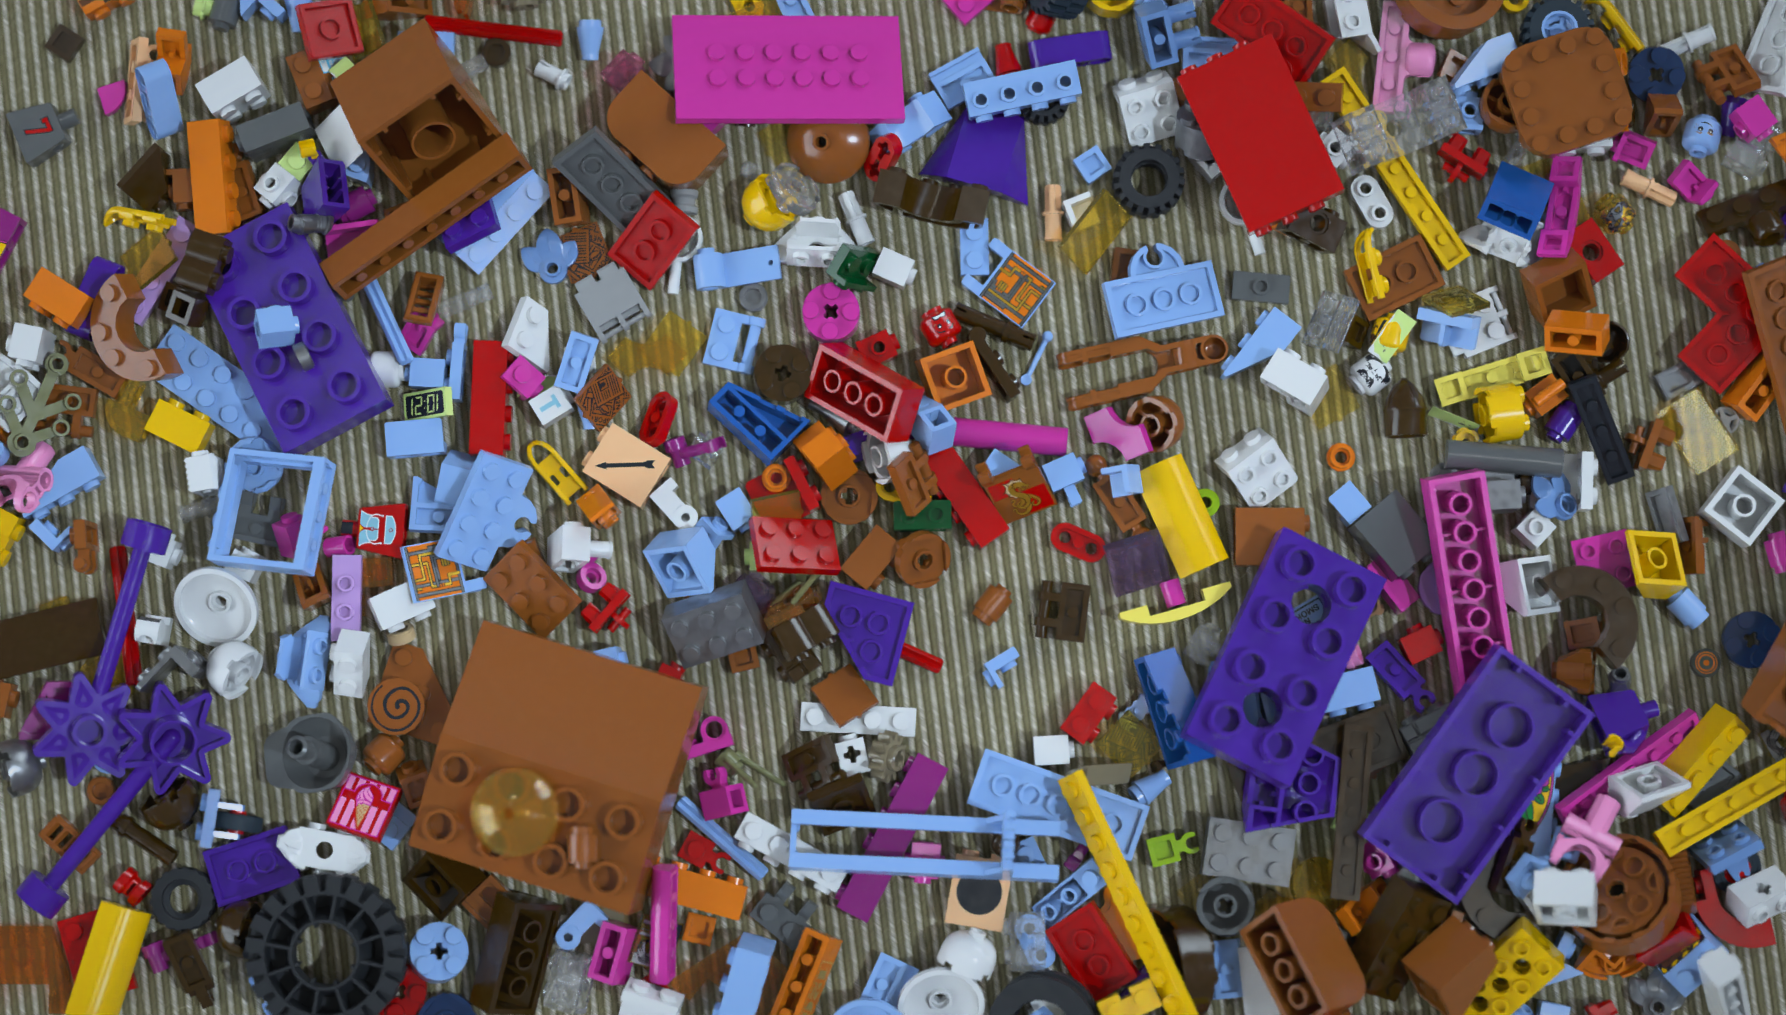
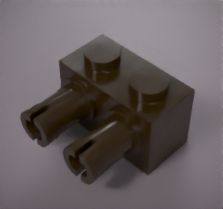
M1609 340L1604 353L1614 348L1611 340ZM1558 353L1551 359V362L1568 388V382L1596 373L1604 395L1608 392L1609 383L1630 372L1626 364L1617 369V367L1624 364V360L1620 356L1599 370L1592 365V360L1598 356Z

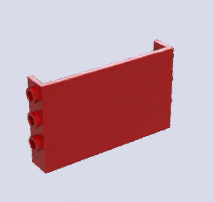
M1272 33L1251 43L1248 40L1242 41L1232 47L1234 51L1225 55L1222 52L1216 53L1206 59V64L1200 67H1196L1195 64L1181 70V75L1177 77V83L1184 92L1245 223L1249 236L1256 234L1257 238L1273 231L1271 226L1282 222L1283 225H1287L1299 219L1297 214L1308 210L1309 213H1313L1325 207V201L1344 193L1345 190Z

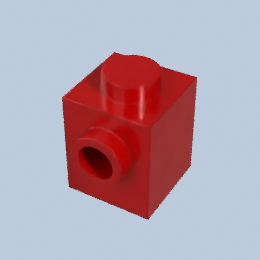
M1420 622L1406 629L1408 635L1396 640L1403 657L1410 665H1414L1443 651L1441 646L1444 644L1443 637L1437 628H1432L1431 624L1423 627Z

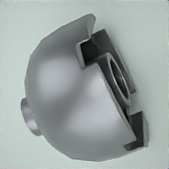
M10 739L0 742V770L3 780L6 779L7 782L10 781L11 787L7 788L11 798L25 795L39 786L42 780V769L47 767L45 757H36L32 751L33 744L26 740Z

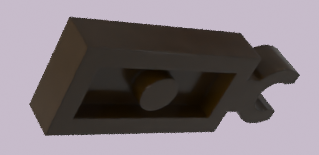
M1521 817L1515 824L1514 834H1508L1505 838L1488 889L1516 897L1505 877L1525 852L1530 855L1532 854L1535 842L1530 841V837L1537 831L1538 822Z

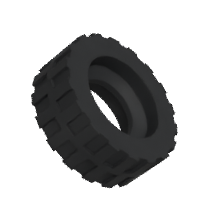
M181 867L167 871L162 874L160 879H157L155 887L151 890L152 898L150 899V905L153 908V915H156L160 924H164L166 928L176 931H184L189 928L194 930L202 927L203 924L210 920L211 915H214L215 907L218 905L211 880L205 872L199 871L196 868ZM180 885H189L198 894L196 908L186 914L175 911L170 903L172 891Z

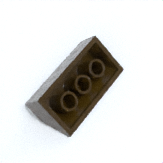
M496 892L469 1003L491 1015H535L563 905L522 893Z

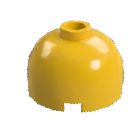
M769 174L759 175L744 189L741 203L744 219L749 225L766 232H774L790 224L798 211L790 192L787 189L782 192L777 186L780 181Z

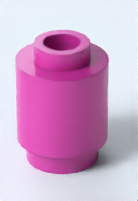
M1785 531L1767 534L1768 540L1763 541L1770 567H1774L1775 574L1786 572Z

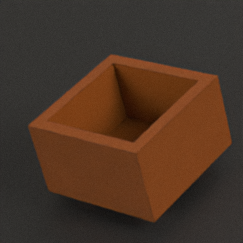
M1570 247L1566 258L1546 257L1519 270L1531 315L1543 328L1552 309L1586 312L1597 306L1586 261L1572 247Z

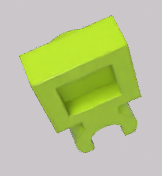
M1174 832L1146 839L1152 867L1155 868L1181 861L1179 852L1182 851L1188 854L1197 853L1199 847L1188 848L1186 845V840L1189 837L1196 836L1195 832H1186L1179 840L1175 839Z

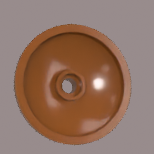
M790 124L787 133V148L793 164L805 177L818 183L834 184L851 178L861 169L869 153L870 135L867 124ZM820 137L826 139L824 147H821L819 144Z

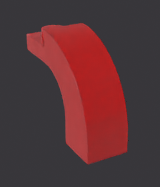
M1706 868L1693 870L1695 894H1699L1700 899L1696 900L1698 912L1693 913V915L1719 941L1745 948H1761L1776 945L1770 918L1761 924H1755L1746 929L1737 918L1731 916L1722 908L1718 900L1713 875Z

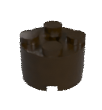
M780 344L770 346L759 356L754 368V377L758 390L765 399L777 405H789L804 397L810 383L812 370L808 358L801 350L791 345ZM787 369L790 378L785 377L783 381H779V376L776 373Z

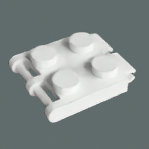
M1497 285L1469 295V297L1486 305L1487 308L1473 312L1468 310L1469 313L1466 314L1481 316L1476 349L1468 350L1449 346L1453 357L1463 354L1464 359H1467L1518 338L1517 333H1513L1507 319L1508 311L1503 309L1497 295V291H1499ZM1468 301V302H1470L1469 305L1472 306V307H1474V306H1473L1474 303H1471V301ZM1452 302V303H1450V304H1447V305H1450V306H1448V307H1443V308L1446 309V308L1458 306V304ZM1459 306V307L1452 308V309H1449V310H1451V311H1456V310H1457V311H1459V312H1463V311H1460V310H1458V309H1464V308H1463L1464 306Z

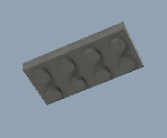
M594 126L552 158V164L622 232H624L655 190H658L672 202L597 126Z

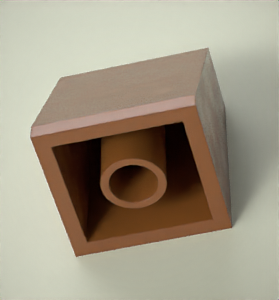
M1451 915L1405 956L1401 962L1418 995L1443 1015H1464L1496 967L1498 959L1493 951L1495 945L1485 935L1480 937L1476 934L1475 929L1466 920L1461 922Z

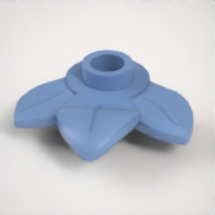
M544 229L538 236L536 247L522 248L521 257L529 271L539 273L541 278L548 284H558L566 278L568 267L576 262L578 247L575 241H568L562 244L554 231ZM556 265L558 266L557 272L549 273L548 268Z
M1563 472L1560 478H1550L1549 480L1542 477H1532L1531 490L1538 499L1534 506L1538 513L1548 519L1553 517L1561 521L1571 519L1577 511V502L1570 494L1571 486Z

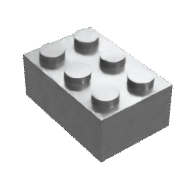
M745 579L713 589L708 594L695 595L668 604L661 619L684 669L764 643L767 626Z
M1207 817L1199 874L1231 877L1242 881L1289 888L1297 830L1274 827L1245 833L1244 822Z

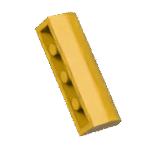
M1181 453L1140 471L1144 492L1141 494L1180 579L1229 558Z
M101 901L65 1014H120L152 914L112 901Z

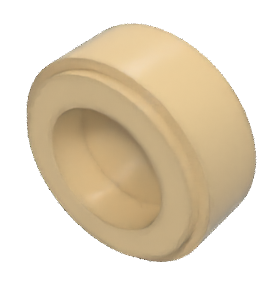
M404 622V628L389 634L387 629L385 634L389 645L401 646L413 641L416 637L413 624Z

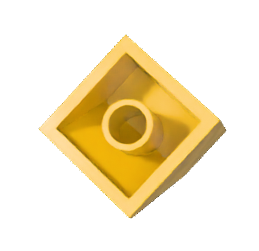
M1641 530L1625 531L1636 586L1643 598L1668 599L1687 586L1675 533Z

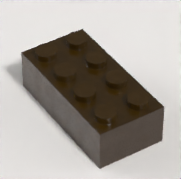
M1395 873L1393 874L1350 948L1363 973L1366 984L1365 993L1396 1002L1402 993L1404 986L1409 980V976L1401 960L1441 925L1453 904L1432 886Z

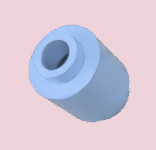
M1688 587L1667 599L1669 603L1666 607L1685 627L1689 626L1692 630L1709 616V613L1705 610L1706 606Z

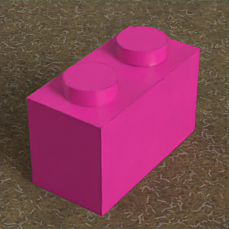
M618 920L602 921L587 977L609 985H626L633 962H631L634 952L637 951L641 937L640 932L643 929Z

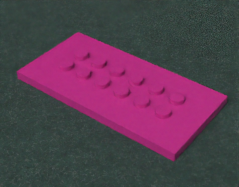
M672 15L676 124H904L905 107L898 16Z

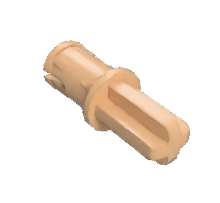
M1629 168L1620 182L1621 186L1642 194L1643 199L1648 197L1667 207H1671L1677 198V192L1654 182L1655 178L1648 179Z
M1048 184L1045 186V211L1042 212V216H1045L1044 240L1048 242L1062 241V216L1064 211H1062L1061 186L1058 184Z

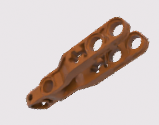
M1211 334L1160 345L1143 337L1135 336L1058 354L1056 359L1059 370L1142 352L1151 354L1158 366L1156 374L1152 377L1117 384L1116 387L1106 390L1095 391L1094 389L1079 396L1065 397L1068 411H1077L1149 395L1166 376L1222 362L1228 354L1227 342L1221 336Z

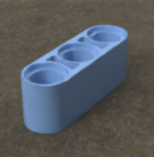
M161 58L136 67L135 75L146 123L154 140L157 141L183 131V122L174 82L165 59Z

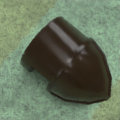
M1401 378L1395 383L1386 398L1383 409L1385 438L1403 439L1428 436L1426 417L1428 408L1426 407L1424 397L1407 378Z

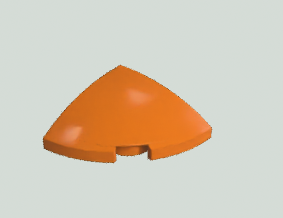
M1585 944L1576 960L1574 968L1591 978L1607 980L1608 978L1605 975L1619 974L1622 978L1637 973L1647 965L1637 961L1635 954L1626 956L1608 955L1598 952Z

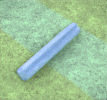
M377 279L364 287V290L397 362H399V365L404 366L413 361V356Z
M683 796L676 803L675 808L755 879L761 880L768 873V868L750 852L737 845L738 841L714 820L705 821L703 811L688 797Z

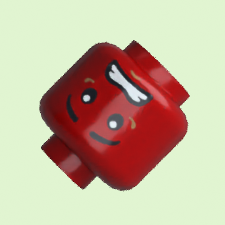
M938 305L921 316L922 321L919 328L931 347L942 346L943 350L958 342L956 336L961 332V325L950 308H942Z

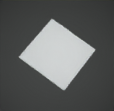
M339 105L315 129V132L328 159L343 161L346 169L363 153V150L352 132L341 105Z

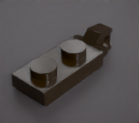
M190 928L163 939L162 945L185 993H188L190 997L196 995L203 1009L214 1005L215 999L211 992V989L215 987L214 978Z

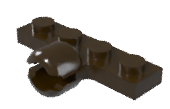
M1786 178L1697 211L1695 219L1706 239L1713 233L1720 236L1738 228H1745L1755 244L1762 248H1767L1780 242L1786 234V225L1779 215L1781 212L1786 211Z

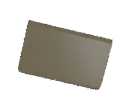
M1132 763L1089 765L1067 771V776L1082 769L1090 786L1129 783Z

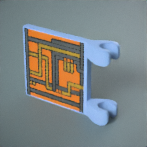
M993 238L989 243V249L1003 258V260L984 285L969 274L965 275L962 279V285L1022 329L1055 286L1056 282L1008 248L999 239Z
M439 540L400 548L413 604L479 592L487 588L484 577L465 581L461 564L437 557L434 550Z

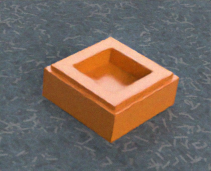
M688 912L682 940L710 947L717 918Z

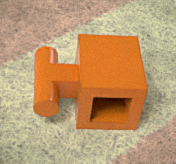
M1552 373L1525 392V401L1522 402L1524 411L1530 417L1534 415L1536 419L1543 416L1569 397L1564 390L1567 387L1565 382L1561 378L1557 380Z

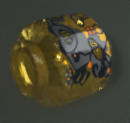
M1609 192L1595 202L1593 218L1608 235L1616 233L1623 235L1634 226L1632 221L1636 216V210L1624 195Z

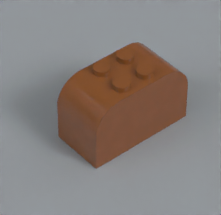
M642 69L616 96L608 108L607 124L618 148L634 164L636 163L640 167L639 169L654 184L657 182L669 192L672 189H699L729 157L726 144L703 124H676L675 99Z
M1303 897L1276 904L1239 931L1281 1015H1340L1364 997L1366 984L1363 973L1332 914L1317 900Z

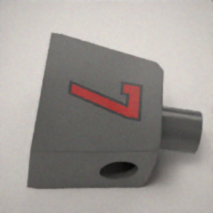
M44 103L6 114L25 161L33 168L68 147L72 142L67 130L81 124L74 108L59 114L58 109L52 103Z

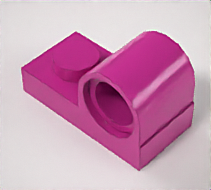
M710 716L702 722L700 731L703 742L697 743V739H693L687 760L735 745L729 726L724 719L718 716ZM712 722H719L723 728L722 734L717 738H711L707 734V727Z

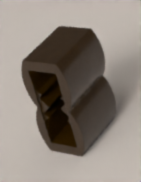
M195 228L189 239L185 256L178 268L175 282L180 286L213 297L215 292L219 291L223 285L224 275H222V271L225 265L229 264L233 258V243L227 238Z
M821 602L776 627L770 634L787 663L795 659L798 664L812 656L810 650L818 646L823 650L836 642L834 637L840 631L824 603Z

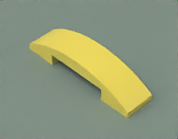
M1541 346L1467 371H1460L1434 379L1433 381L1441 406L1446 407L1478 398V395H1473L1475 389L1479 387L1510 382L1517 386L1553 372L1545 347Z
M1229 581L1200 590L1203 601L1150 616L1148 607L1145 605L1118 614V618L1120 621L1139 625H1160L1180 621L1210 607L1225 595L1232 586Z

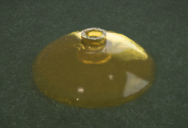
M523 768L502 769L486 777L476 789L470 807L471 823L479 840L491 851L508 857L528 855L544 846L553 835L558 821L557 799L550 785L537 773ZM507 808H511L514 812L511 819L505 815Z

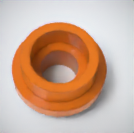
M1337 443L1327 451L1326 461L1331 469L1344 472L1353 466L1355 453L1349 445ZM1337 453L1345 455L1343 463L1336 461L1335 455Z
M771 464L763 471V485L771 492H782L790 484V472L781 464ZM774 473H779L782 476V480L775 484L771 481V476Z

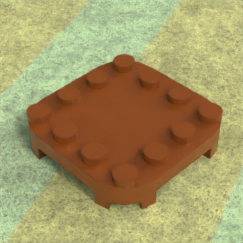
M1575 28L1522 45L1512 50L1502 63L1499 82L1500 86H1503L1520 136L1518 140L1523 149L1526 148L1533 155L1543 157V159L1555 158L1557 155L1607 139L1610 140L1618 136L1632 120V101L1610 40L1600 28Z

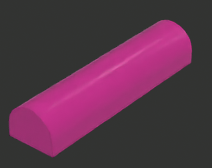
M954 417V420L957 422L953 442L954 447L994 450L996 448L999 451L1018 452L1017 448L1028 444L1033 454L1060 457L1066 455L1068 428Z
M656 864L652 866L649 981L655 984L667 985L676 976L677 864Z

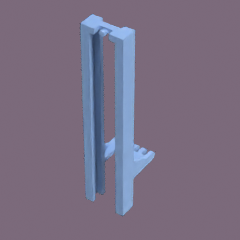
M792 809L789 870L1057 883L1059 880V865L1013 863L1015 835L1060 837L1061 821L1015 819V811H1004L1001 815L978 818ZM800 825L1002 834L1001 862L799 853L796 850L797 832L800 831Z

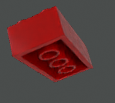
M843 342L819 344L810 374V383L804 396L881 441L895 443L909 441L925 388Z

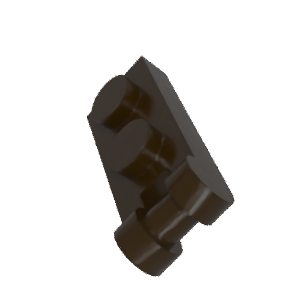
M974 327L967 335L966 342L973 340L983 369L1008 404L1021 393L1018 389L1020 384L1012 373L1008 374L1002 366L1004 361L999 352L995 349L992 351L985 341L986 331L982 327Z

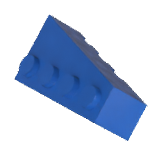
M1175 647L1133 660L1167 770L1215 757V755L1179 737L1197 699L1184 671L1181 657L1176 652Z

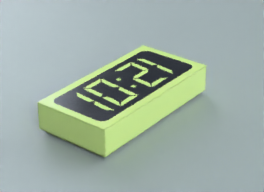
M444 386L403 394L405 421L453 416L451 387Z

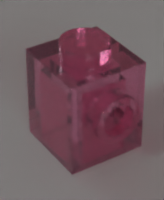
M622 49L601 71L600 75L619 94L641 69L645 72L642 66L645 62L635 52L632 51L629 54Z

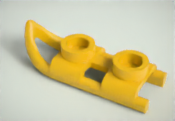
M1585 0L1583 2L1585 5H1600L1606 10L1600 16V19L1608 30L1615 28L1620 34L1617 42L1625 49L1626 53L1634 48L1636 51L1645 48L1644 44L1609 0Z
M121 206L111 207L104 217L105 227L123 219V226L139 229L140 224H146V230L160 234L163 233V229H169L171 226H176L177 223L176 219L167 218L164 214Z
M1373 227L1362 231L1354 244V254L1367 304L1374 303L1373 297L1376 296L1378 299L1386 298L1385 293L1389 291V282L1386 277L1379 274L1377 267L1382 263V255L1378 249L1372 248L1371 235L1374 231ZM1364 240L1365 252L1361 253V245ZM1368 269L1371 271L1372 280H1368L1366 273Z
M534 440L528 444L527 457L529 462L567 506L572 504L569 498L582 488L584 491L589 489L559 453L548 443ZM536 445L546 448L551 453L539 464L536 463L532 455V448ZM562 466L570 474L568 477H565L559 470ZM552 475L560 482L558 486L550 479Z

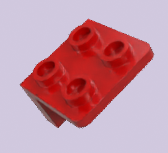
M794 455L784 459V463L781 464L788 469L791 476L790 484L784 491L776 493L767 490L762 482V474L746 483L745 488L760 517L802 519L820 509L818 501L822 500V497L815 484L809 486L805 478L809 472L803 460L796 461ZM774 473L771 476V481L775 484L782 480V476L779 473Z

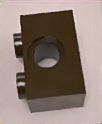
M1324 208L1313 213H1309L1308 210L1297 214L1299 219L1290 224L1283 225L1282 222L1277 224L1276 230L1321 254H1334L1348 222L1340 219L1338 212ZM1312 217L1315 220L1314 229H1312L1310 226V221Z

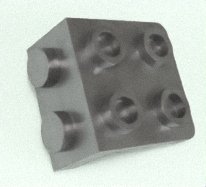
M174 645L173 648L168 646L159 654L157 659L160 661L152 669L148 667L137 678L139 683L135 688L140 692L151 693L155 682L158 680L163 681L178 665L192 678L204 679L206 677L208 661L197 651L193 652L191 649L189 650L186 647Z

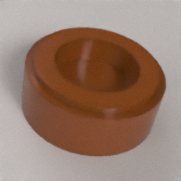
M96 777L87 786V796L92 803L105 805L116 792L117 785L109 777Z

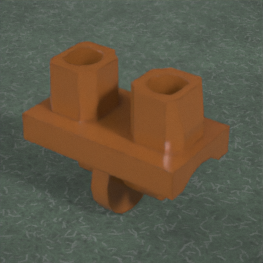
M1655 418V421H1650L1644 438L1642 436L1645 428L1637 425L1634 434L1625 433L1624 440L1631 443L1628 453L1636 455L1640 446L1633 469L1640 472L1645 469L1656 472L1662 471L1666 457L1653 452L1656 443L1670 447L1676 434L1675 431L1663 425V420Z

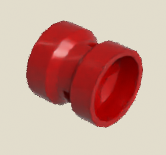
M133 867L128 868L112 886V889L118 894H124L127 897V902L132 907L137 906L153 888V885L148 880H142L139 877V872Z

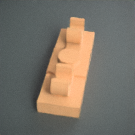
M139 36L131 41L124 125L134 126L140 122L146 123L135 68L154 61L150 58L149 53L150 51L157 52V45L152 44L148 46L149 38Z

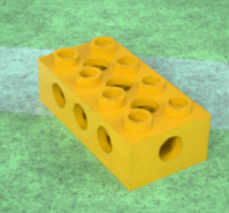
M1522 916L1492 942L1495 945L1493 951L1498 959V963L1476 995L1482 996L1484 999L1475 997L1464 1015H1512L1564 969L1565 955L1526 917ZM1518 959H1525L1527 962H1520ZM1502 977V978H1505L1506 980L1500 981V980H1498V979H1496V978Z

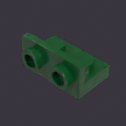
M842 243L826 273L833 277V283L843 290L851 288L860 293L863 291L875 292L877 286L870 282L867 276L873 272L880 254L873 248Z
M932 500L916 516H906L901 501H895L893 504L894 533L917 532L921 530L930 532L952 530L950 500Z

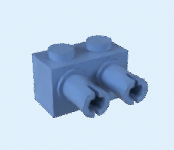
M1154 0L1133 6L1144 58L1152 70L1179 62L1178 49L1202 43L1197 25L1175 33L1172 31V23L1196 17V12L1193 11L1195 7L1192 0L1169 7L1166 4L1164 5L1162 0Z

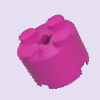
M833 282L822 284L814 288L807 295L803 303L802 315L808 333L817 341L822 343L844 342L856 332L860 321V309L857 298L849 289L843 290ZM837 309V318L829 317L826 319V310Z

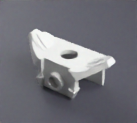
M1326 0L1323 2L1329 33L1336 37V40L1351 38L1374 55L1382 50L1372 32L1366 0Z
M799 215L796 218L795 226L781 237L775 245L779 247L781 264L828 268L842 243L856 244L841 229V223L838 218L825 219L820 216L805 218Z
M1485 221L1481 225L1472 226L1461 231L1459 238L1464 244L1481 251L1485 255L1489 253L1515 263L1516 267L1525 268L1543 259V257H1537L1538 248L1536 243L1540 237L1541 229H1544L1545 223L1539 222L1530 241Z
M309 822L308 827L299 826V828L289 829L284 834L278 835L276 847L280 849L294 867L301 870H309L310 867H313L316 874L335 871L337 875H344L346 873L351 875L368 864L371 852L367 849L366 844L361 841V837L338 829L337 832L327 831L325 824ZM324 841L329 842L333 847V853L327 859L320 858L316 852L317 846Z

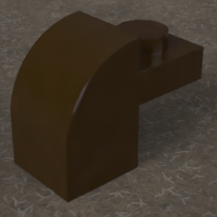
M166 281L157 308L165 311L166 317L188 327L201 328L204 325L210 303L205 294L194 292L175 282Z

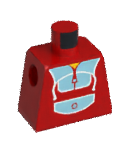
M401 503L360 508L358 520H342L341 536L351 535L352 537H357L356 548L359 550L403 560L400 548L407 545L410 506Z

